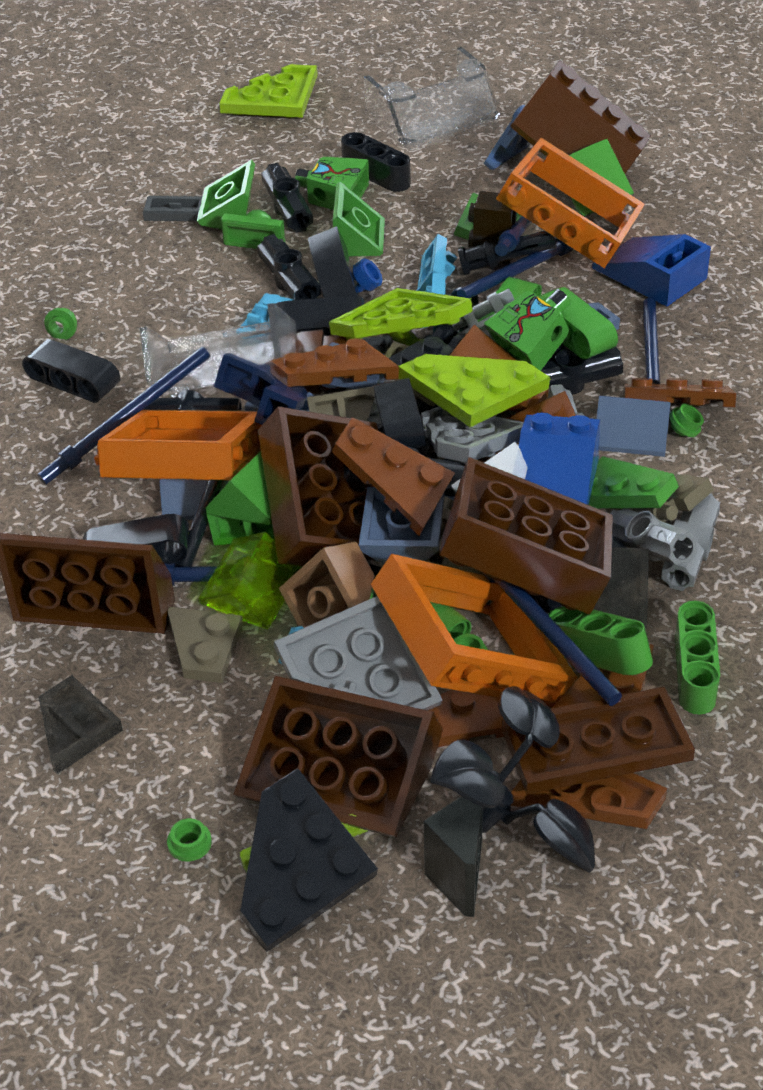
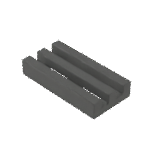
M148 196L143 210L144 221L197 222L203 196Z

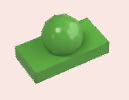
M252 210L246 216L224 213L221 218L225 245L257 249V246L261 244L264 237L273 234L285 242L284 220L271 219V216L263 210Z

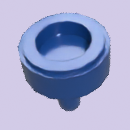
M363 258L353 265V274L357 281L359 293L364 290L373 291L382 284V274L371 260Z

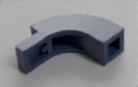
M229 352L223 354L213 387L259 407L254 422L263 425L278 406L303 410L307 398V391L303 386L287 387L270 373V366L267 364L258 365Z

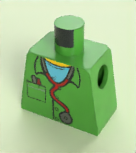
M322 157L318 160L312 171L298 169L295 179L299 181L300 187L307 188L308 202L310 204L334 210L336 185L339 182L344 184L359 198L362 197L369 186V163L367 159Z
M556 289L546 300H543L532 291H526L490 317L484 324L492 340L518 361H526L541 371L568 336L569 328L562 312L571 305V300L560 289Z

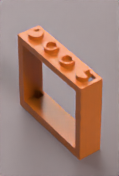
M543 138L538 140L512 171L496 198L604 269L645 205ZM540 149L549 153L545 160L538 156ZM530 172L536 174L619 229L615 235H612L525 178ZM521 184V189L519 191L516 190L518 186ZM627 204L635 208L631 215L623 211ZM604 239L610 241L607 247L602 245Z
M141 410L98 440V455L94 459L96 465L100 466V477L231 480L261 451L258 430L262 425L254 422L257 411Z
M391 554L370 584L431 686L498 698L507 687L517 686L522 690L531 692L548 706L553 707L578 678L558 649L496 582H490L482 574ZM488 600H492L490 605H486ZM430 602L488 614L515 655L456 644Z

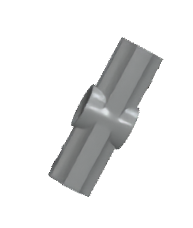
M712 493L689 512L683 511L681 519H676L673 526L690 531L697 538V554L689 564L681 563L676 566L665 561L661 579L666 581L672 589L684 591L685 588L694 587L702 560L707 561L713 541L714 525L720 510V502L713 497Z
M623 508L618 511L612 510L610 513L613 515L612 536L618 537L624 545L641 551L651 561L664 560L677 566L681 563L689 564L697 554V538L690 531L662 522L650 511L637 513Z

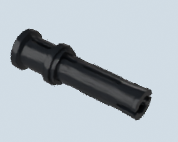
M546 231L521 236L518 246L505 256L496 254L495 247L498 243L490 240L484 241L483 245L468 249L459 247L458 253L464 275H469L472 270L487 266L491 269L496 268L501 261L552 248L555 249L557 244L553 235Z

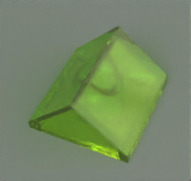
M266 532L233 539L199 596L198 602L225 614L241 615L242 621L268 630L285 602L279 588L302 566L278 563L275 540Z

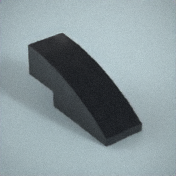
M336 226L309 237L310 251L323 297L360 296L353 268L350 264L347 246L338 227Z

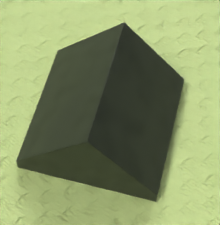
M461 796L424 820L425 875L464 916L474 917L482 848L483 807Z

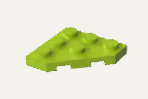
M290 64L282 67L281 73L270 76V74L266 73L250 79L249 85L243 88L229 87L225 89L219 103L220 113L303 118L318 76L317 66Z
M396 288L329 321L331 335L346 337V340L362 339L386 333H404L412 329L429 326L453 325L458 323L461 317L471 313L473 309L471 298Z
M424 354L400 365L398 377L399 379L409 378L413 389L469 427L481 423L549 389L550 376L526 361Z

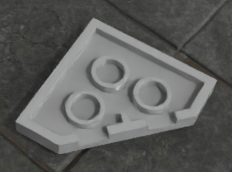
M439 406L420 413L424 434L437 457L460 462L461 466H465L468 457L476 460L483 457H492L496 455L497 451L505 449L512 443H519L524 423L493 416L469 427Z
M378 596L274 641V648L289 679L427 711L441 705L443 701L437 688L430 685Z

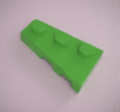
M602 456L598 460L589 505L594 508H661L679 486L672 473Z

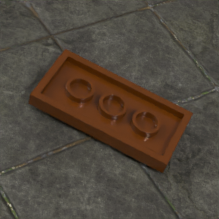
M665 687L624 694L621 700L613 706H609L603 699L552 708L551 710L557 718L560 729L558 741L551 748H544L533 740L532 745L517 763L516 768L526 794H532L693 761L695 748ZM502 718V732L513 756L523 743L525 735L514 731Z

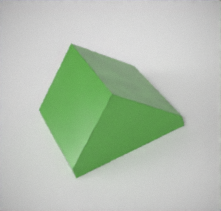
M253 160L248 161L205 187L197 222L201 226L222 229L221 218L224 213L246 216L255 170Z
M339 182L336 185L333 228L338 227L347 246L348 256H381L383 254L385 218L344 184Z
M261 451L206 507L208 515L266 525L272 524Z

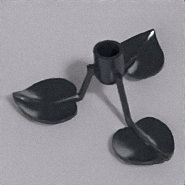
M517 686L507 687L501 692L498 699L500 714L514 731L525 735L521 746L500 774L493 770L492 760L483 748L471 741L461 739L452 742L440 754L434 766L430 782L449 788L472 803L482 806V833L488 832L500 820L509 825L516 818L537 814L533 819V825L541 838L559 854L590 873L595 867L593 835L585 818L575 808L561 800L551 799L546 803L545 807L535 803L511 811L513 795L503 785V782L532 745L533 740L544 748H551L559 739L560 729L554 713L539 697Z

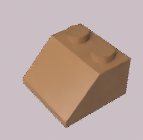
M351 542L323 548L288 579L279 590L298 626L305 628L369 600L372 590L370 584L373 582L375 575L358 543Z

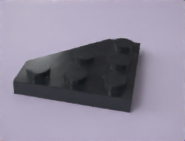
M298 768L262 791L241 903V919L266 952L377 876L378 872L375 864Z

